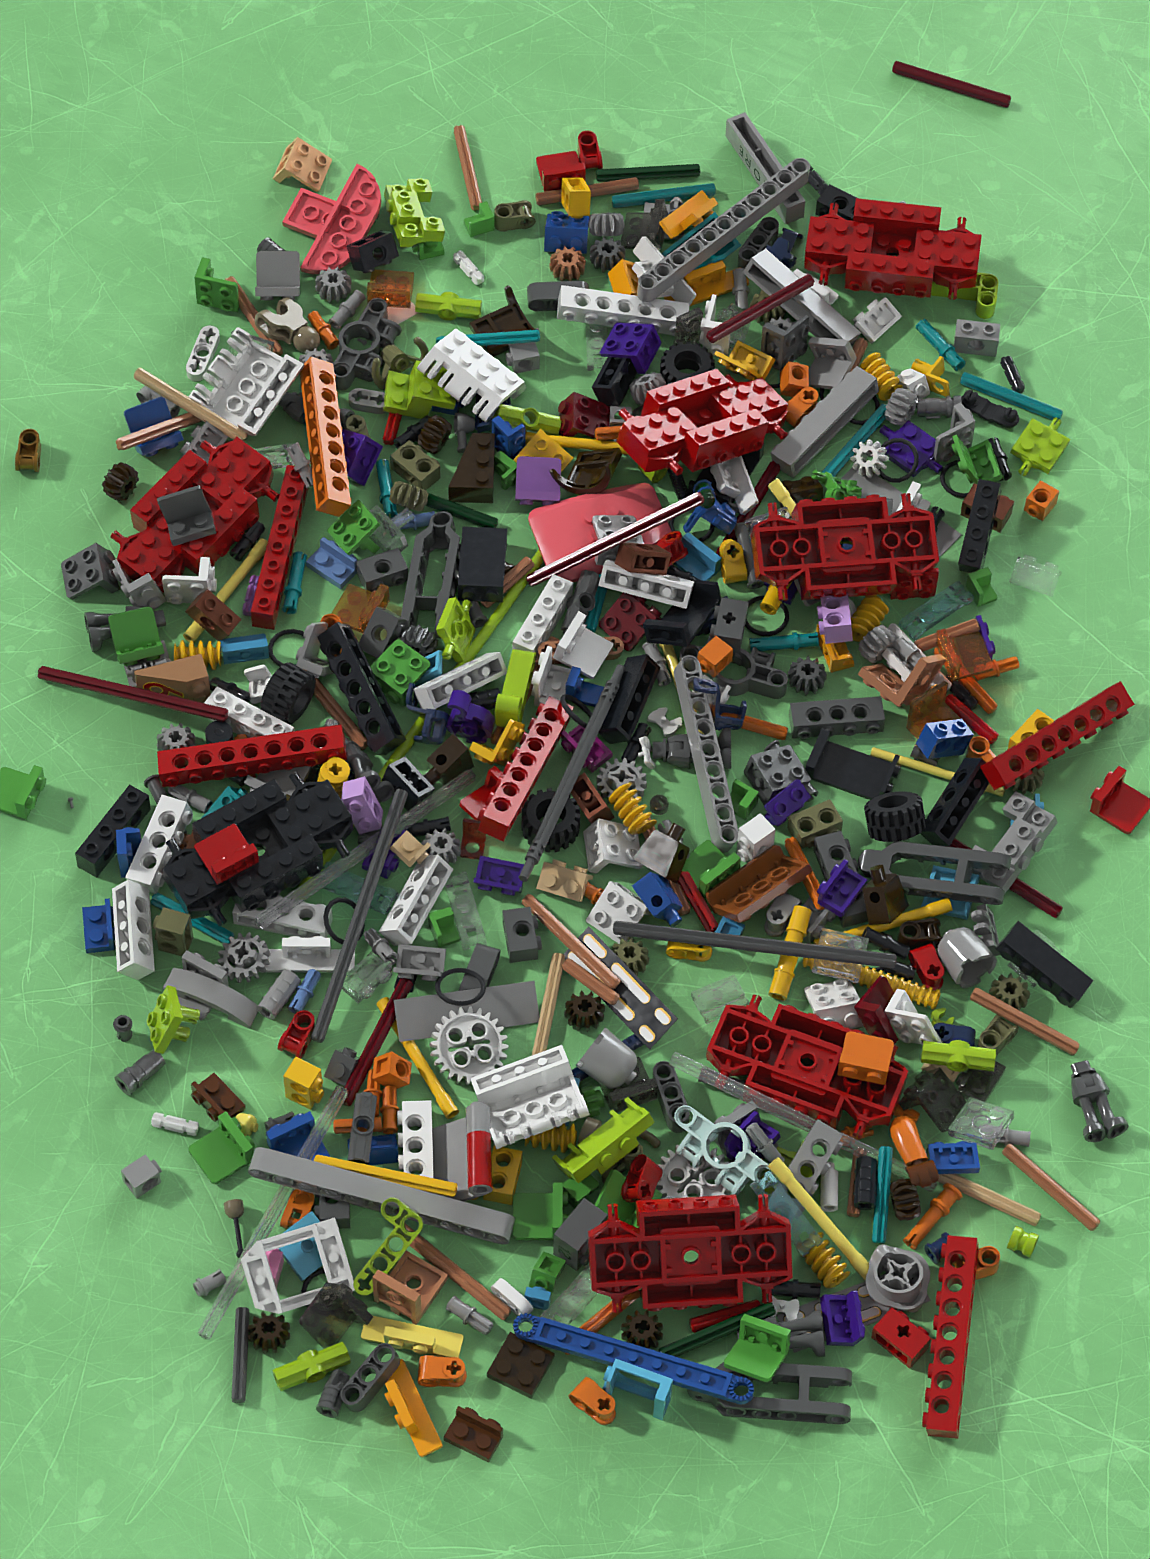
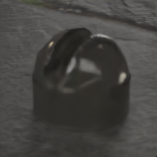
M660 794L654 796L650 801L651 812L656 815L665 814L669 805L667 798Z

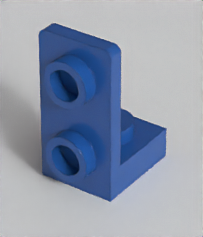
M572 666L566 682L565 694L577 698L585 705L595 707L604 687L584 682V678H581V668Z

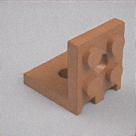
M941 654L921 657L905 682L883 663L862 667L858 675L863 678V682L867 686L878 690L880 696L886 701L893 702L898 707H901L903 703L907 706L911 705L913 701L919 703L947 659Z
M406 1250L389 1275L380 1270H377L373 1275L374 1302H383L391 1307L393 1313L398 1316L402 1313L412 1319V1324L417 1325L448 1280V1274ZM411 1279H417L421 1285L416 1289H411L407 1286V1282Z

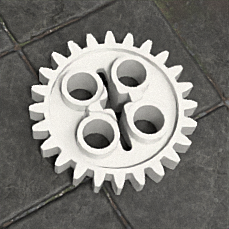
M469 1006L467 1013H464L462 1007H459L458 1015L451 1010L449 1012L450 1019L443 1016L441 1018L443 1025L439 1023L435 1025L436 1030L439 1032H432L431 1037L436 1039V1041L430 1042L429 1046L436 1048V1050L432 1051L430 1055L438 1057L434 1065L441 1064L443 1066L440 1073L449 1072L448 1080L456 1076L457 1084L463 1078L466 1085H469L471 1082L470 1078L492 1071L495 1067H502L503 1063L500 1060L507 1058V1055L502 1051L507 1050L509 1045L502 1044V1042L508 1037L507 1035H500L504 1027L495 1026L498 1021L497 1018L492 1021L489 1020L490 1012L482 1016L481 1008L476 1013H473L472 1006ZM472 1028H481L484 1035L481 1037L475 1036ZM449 1033H458L460 1041L454 1042L450 1040ZM484 1040L490 1041L489 1044H477ZM467 1041L469 1045H474L472 1050H469V1047H463ZM449 1048H460L452 1052L448 1051ZM478 1051H487L489 1059L482 1060L479 1058ZM454 1056H463L466 1059V1064H457Z
M717 1148L710 1152L711 1157L714 1156L721 1161L720 1164L730 1163L724 1162V1154L716 1156ZM688 1149L689 1152H691L693 1155H696L695 1152H693L691 1149ZM668 1150V1158L662 1156L661 1164H657L663 1170L662 1177L656 1186V1189L660 1190L663 1194L661 1199L686 1198L691 1193L697 1194L699 1197L731 1195L732 1193L721 1184H709L706 1182L708 1179L715 1180L721 1170L709 1164L706 1159L702 1161L699 1167L694 1168L690 1165L692 1162L684 1156H678L673 1151ZM674 1176L681 1177L682 1180L674 1181L671 1178ZM727 1178V1180L734 1185V1182L731 1179Z

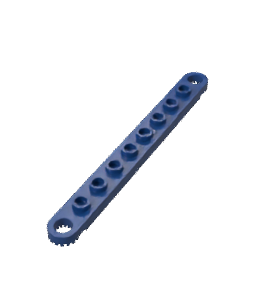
M520 1314L513 1323L515 1335L519 1339L609 1366H613L615 1359L669 1377L673 1379L672 1385L736 1404H746L754 1396L753 1383L746 1377H739L726 1371L544 1317L540 1318L532 1314ZM523 1322L533 1324L532 1329L527 1332L521 1331L519 1326ZM740 1385L746 1386L749 1390L743 1397H739V1395L734 1393L735 1388Z

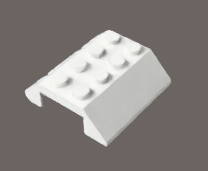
M237 327L231 335L233 338L230 337L227 340V343L238 352L237 356L235 357L230 351L222 348L219 352L220 355L216 356L207 369L209 373H204L203 375L205 381L214 387L212 392L204 385L197 383L195 386L196 390H193L188 397L237 426L248 435L256 436L305 365L287 354L284 357L275 354L254 342L250 333Z
M454 329L435 344L417 367L424 375L428 373L427 377L429 379H433L442 366L448 370L440 378L438 386L441 388L445 386L444 390L456 400H462L461 404L467 406L472 401L476 393L479 394L482 398L473 407L472 412L476 415L480 412L478 417L485 422L493 418L499 405L509 397L515 399L526 389L525 382L516 373L510 371L499 360L488 354L481 346L474 343L458 329Z
M562 1045L470 1078L478 1101L490 1107L491 1129L489 1130L496 1149L513 1144L520 1139H526L532 1135L551 1130L554 1127H559L566 1122H572L578 1118L590 1115Z

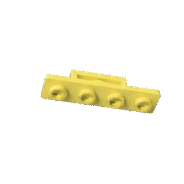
M366 1315L361 1333L362 1340L380 1344L388 1343L394 1349L404 1348L418 1354L459 1358L464 1339L462 1334L373 1315Z

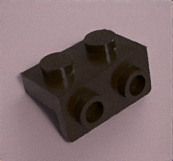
M805 476L801 480L781 481L795 503H799L800 500L812 499L813 502L824 499L822 485L811 476ZM779 502L780 512L783 515L787 510Z

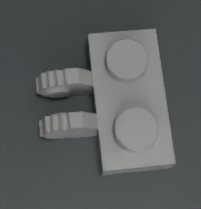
M986 904L979 905L977 910L971 912L972 920L977 923L973 926L974 932L980 935V939L994 956L1000 955V952L995 949L999 944L993 912Z

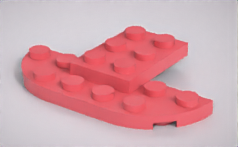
M356 164L337 201L304 188L299 190L282 223L284 227L315 238L300 267L302 272L320 274L321 270L327 271L328 267L332 270L337 266L339 269L343 268L351 262L347 245L368 235L381 208V193L375 177L363 166Z

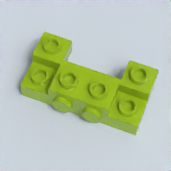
M408 179L406 186L396 184L386 185L385 187L386 211L390 214V224L394 226L400 247H412L418 243L429 241L443 242L445 229L441 218L424 217L420 202L431 201L432 189L428 179Z
M627 1097L624 1101L628 1108L621 1114L616 1113L612 1109L609 1112L612 1118L577 1145L579 1149L570 1143L567 1146L571 1153L561 1160L555 1154L552 1159L567 1177H572L578 1184L595 1170L602 1175L639 1145L636 1137L655 1123L650 1113Z

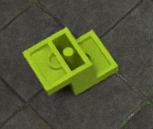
M416 360L410 375L388 370L383 411L422 419L428 415L432 405L454 410L456 399L444 390L445 386L442 388L438 386L440 378L448 370L442 366L433 379H429L427 377L428 373L424 375L417 369L421 362Z

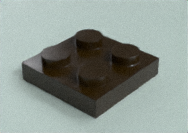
M510 1332L490 1366L487 1377L532 1399L551 1365L555 1353L535 1343L519 1339L514 1333Z

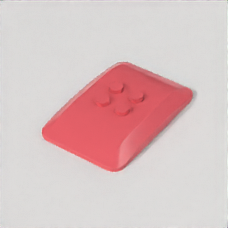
M637 483L605 489L596 494H584L535 508L529 513L528 521L546 566L598 541L592 524L593 516L631 515L639 521L661 510L662 506L653 486L648 483ZM667 521L641 535L644 544H654L672 531ZM595 557L557 576L571 582H577L583 570L601 574L603 565H596Z

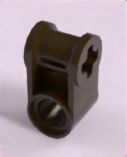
M929 918L906 921L899 929L897 941L909 945L910 950L930 943L935 948H938V944L943 938L939 929L941 926L940 920Z

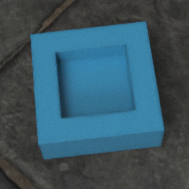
M723 916L715 932L742 935L745 925Z
M538 1286L533 1288L526 1287L524 1297L530 1302L532 1307L549 1311L551 1292Z

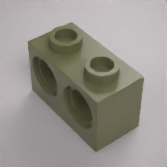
M410 440L390 455L391 469L413 486L427 490L440 479L439 462L435 458H430L419 445L413 444Z
M829 799L790 815L787 828L792 837L797 839L801 849L811 848L814 846L815 837L842 831L843 820Z
M163 907L161 914L156 915L153 929L156 930L155 940H157L158 949L183 956L186 950H189L194 938L190 914Z

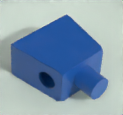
M649 872L632 885L655 918L666 920L670 927H675L682 921L678 911L683 905L665 877Z

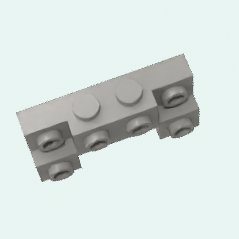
M1016 791L1002 809L1004 815L1014 820V822L992 851L1006 854L1012 858L1010 870L973 868L972 871L973 874H978L979 878L990 886L1001 888L1005 893L1021 871L1029 866L1030 859L1036 852L1041 850L1044 840L1058 823L1055 815L1036 806L1035 801ZM977 845L972 849L986 851Z

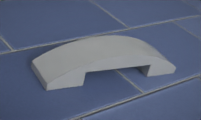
M173 968L163 986V990H165L167 985L176 987L179 997L185 999L188 996L227 1014L229 1020L249 1029L259 1012L257 1010L258 1005L241 993L218 981L188 970Z

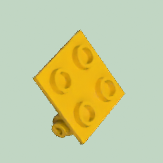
M540 429L513 459L517 463V459L520 456L559 458L561 460L562 472L573 460V457Z

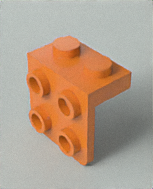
M852 1031L847 1032L837 1075L886 1085L894 1042L890 1039Z

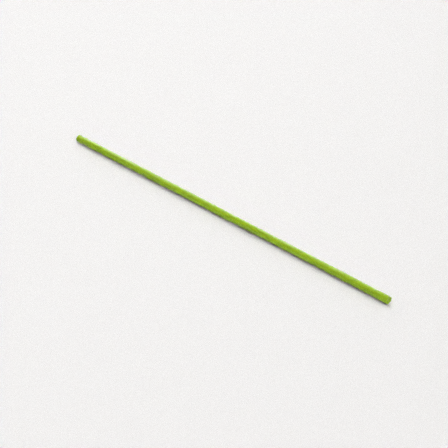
M539 549L531 559L535 564L534 567L510 588L503 598V602H500L470 644L464 661L457 662L453 669L474 660L528 584L526 580L527 575L538 570L543 563ZM420 715L405 735L406 741L395 749L378 773L381 780L388 765L403 758L414 744V736H419L422 733L425 716ZM330 848L322 851L323 869L314 877L308 876L303 879L289 899L302 900L335 855L337 849Z

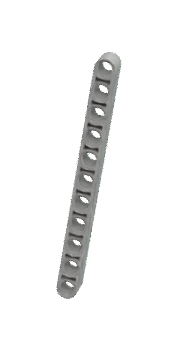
M804 158L794 159L642 274L638 279L637 297L639 300L651 302L803 187L808 182L810 163Z
M263 1147L255 1148L248 1169V1173L257 1179L338 1201H346L349 1204L381 1212L382 1203L387 1198L396 1197L419 1214L423 1219V1224L497 1244L509 1243L515 1218L512 1215ZM388 1202L385 1210L387 1214L395 1216L399 1212V1206L395 1202ZM413 1217L408 1218V1220L418 1222V1220Z

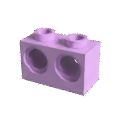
M848 593L843 597L827 595L821 598V606H817L818 619H823V621H819L820 635H825V644L853 641Z
M366 777L343 782L341 800L352 815V821L358 833L363 834L381 829L383 809Z

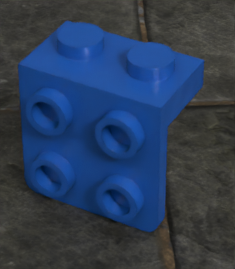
M553 211L547 214L544 251L555 252L556 249L563 250L564 246L567 249H571L574 246L575 251L581 250L582 254H587L589 216L576 219L561 211Z
M163 397L155 398L124 411V417L130 434L172 419L167 402ZM177 430L139 444L135 448L139 454L150 457L157 454L158 450L164 447L171 449L178 446V442L184 439L182 433Z
M310 1111L305 1114H297L284 1124H276L266 1132L267 1145L271 1150L312 1161L316 1155L330 1157L315 1130L314 1117Z

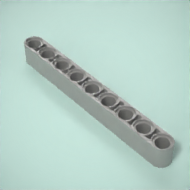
M687 655L681 659L674 669V678L711 842L722 853H725L737 842L738 827L707 693L695 691L693 686L694 678L703 679L701 666L696 657Z

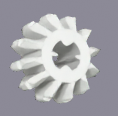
M869 439L866 442V446L863 442H859L860 449L853 448V452L856 455L850 457L851 461L855 462L852 466L853 469L858 470L859 475L863 476L866 474L869 478H872L873 472L876 475H880V467L886 469L887 466L883 462L889 460V457L884 455L887 449L881 447V443L878 441L873 444V441ZM868 456L873 457L871 461L866 460Z

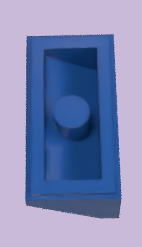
M396 1134L372 1136L369 1165L397 1163L398 1146ZM347 1139V1142H348V1151H349L350 1139Z

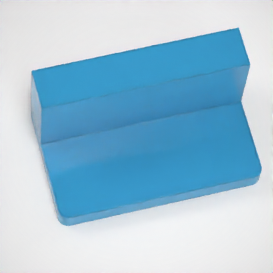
M689 532L682 537V543L687 548L688 554L673 564L685 572L693 573V576L701 581H709L721 570L722 557Z
M264 633L227 638L220 641L224 665L269 658L268 643Z

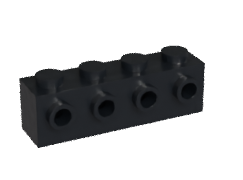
M648 654L627 657L625 661V671L619 682L620 687L598 732L609 744L631 740L661 668Z
M1019 921L1010 928L995 948L1004 959L1014 963L1024 975L1033 978L1043 990L1049 991L1057 998L1058 1002L1069 1008L1073 1007L1081 999L1094 981Z

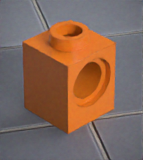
M788 361L780 372V395L794 397L803 388L809 387V366Z
M1040 480L1027 496L1024 511L1030 516L1043 521L1057 504L1059 490Z
M715 636L698 652L697 659L699 660L702 672L708 673L715 678L732 661L733 648Z
M392 1051L375 1057L372 1080L383 1086H395L396 1089L409 1085L412 1063Z

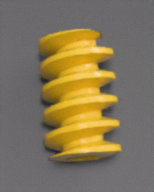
M879 352L868 355L862 361L860 368L877 378L879 388L877 394L880 400L888 401L897 388H903L899 384V378L895 377L894 371L890 370V366L886 364L884 358H881Z
M877 595L865 596L857 610L853 613L851 617L853 641L861 642L869 631H872L874 627L880 626V621H883L885 615L889 612L888 606Z
M181 640L179 646H176V643L174 644V661L201 654L206 669L209 663L212 670L216 669L218 663L221 667L222 649L220 641L217 642L216 647H213L211 641H208L207 646L204 647L201 640H199L197 647L194 646L193 640H190L188 647L185 646L184 640Z
M338 757L330 758L321 766L317 782L328 779L340 799L343 782L348 781L350 774L348 763Z
M626 783L618 787L610 795L609 802L614 804L613 809L619 812L618 816L624 820V826L629 827L628 832L631 835L641 834L652 828L657 821L655 819L648 821L652 813H643L647 805H638L642 800L641 796L634 798L633 796L637 793V790L632 789L629 791L628 789L632 783Z
M564 1123L559 1128L554 1127L551 1130L532 1135L525 1139V1146L531 1140L533 1148H536L539 1142H541L543 1150H546L548 1145L551 1144L552 1151H556L560 1145L561 1153H565L568 1149V1144L576 1145L577 1131L575 1124L572 1123L570 1128L566 1129Z
M818 1232L803 1243L800 1255L806 1258L808 1265H812L811 1270L817 1273V1278L823 1281V1286L825 1288H833L843 1282L849 1276L850 1271L843 1272L847 1264L845 1262L837 1264L841 1256H831L836 1249L834 1247L826 1249L830 1241L828 1239L820 1241L824 1233Z

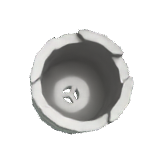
M965 927L950 929L944 933L943 938L938 944L937 955L955 983L959 984L962 988L972 987L980 983V977L986 972L991 974L996 966L997 959L972 929Z
M604 1028L576 1064L580 1070L608 1089L619 1088L624 1082L629 1085L637 1075L634 1072L637 1065L636 1054L607 1028Z

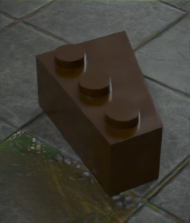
M472 433L448 487L450 501L459 503H493L495 433Z

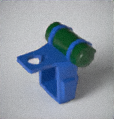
M707 479L698 480L694 483L693 494L700 492L704 497V503L695 508L683 526L685 533L690 532L698 519L702 517L730 535L737 523L735 511L725 502L720 504L716 500L710 481Z

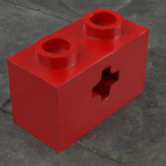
M893 1307L873 1327L871 1335L873 1340L909 1369L927 1351L931 1341L928 1332L924 1328L915 1326L904 1312L897 1311Z

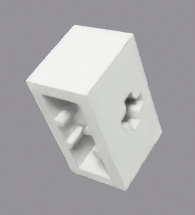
M761 813L739 828L736 853L742 862H750L774 845L776 829Z

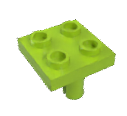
M166 986L164 992L158 996L153 1012H150L147 1017V1025L151 1033L150 1039L153 1042L156 1053L164 1054L172 1039L186 1042L190 1035V1028L179 1026L180 1023L185 1021L196 1024L200 1017L199 1009L180 1005L176 987Z

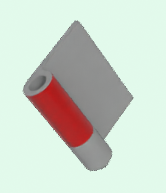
M477 1101L467 1106L465 1118L432 1128L433 1178L457 1183L458 1190L456 1196L449 1198L463 1202L492 1192L491 1133L489 1130L491 1129L490 1107L483 1102Z

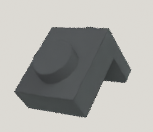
M344 1047L343 1050H335L324 1077L345 1086L359 1060V1057L356 1056L357 1052L347 1047Z

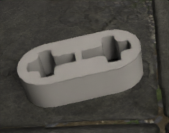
M356 388L349 393V405L357 411L383 414L386 413V411H383L385 393Z

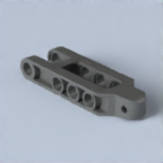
M448 512L435 513L430 519L429 526L415 537L401 617L407 620L405 623V629H407L410 625L417 626L419 610L435 611L436 623L435 632H433L435 633V638H441L438 636L436 628L449 598L455 597L458 566L460 564V537L455 533L452 515ZM434 549H448V553L445 554L446 566L445 572H442L443 583L441 591H439L438 596H422L430 552Z
M901 841L893 842L882 851L865 850L858 859V867L869 878H872L870 868L876 865H883L885 874H892L890 871L891 864L901 860V858L915 859L921 863L923 861L940 862L941 865H946V863L958 864L954 881L898 876L906 895L940 899L949 898V900L991 905L1003 904L1005 891L995 886L971 884L973 868L1010 870L1012 860L1010 856L998 852Z
M724 1362L716 1367V1369L732 1373L733 1375L746 1377L751 1382L758 1380L725 1368ZM782 1363L771 1381L773 1384H778V1382L798 1383V1400L753 1397L746 1404H736L687 1389L692 1399L711 1403L723 1416L827 1424H846L851 1420V1407L847 1404L809 1401V1387L828 1388V1386L848 1385L851 1387L852 1371L842 1367Z

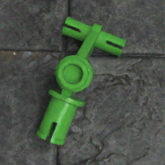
M816 469L812 472L815 475H811V477L821 481V484L828 489L825 493V498L832 497L835 500H844L846 493L839 486L841 479L833 477L829 472L822 473Z

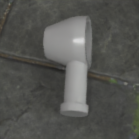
M455 413L454 433L457 435L458 453H464L467 447L466 433L474 431L475 427L474 417L464 413Z

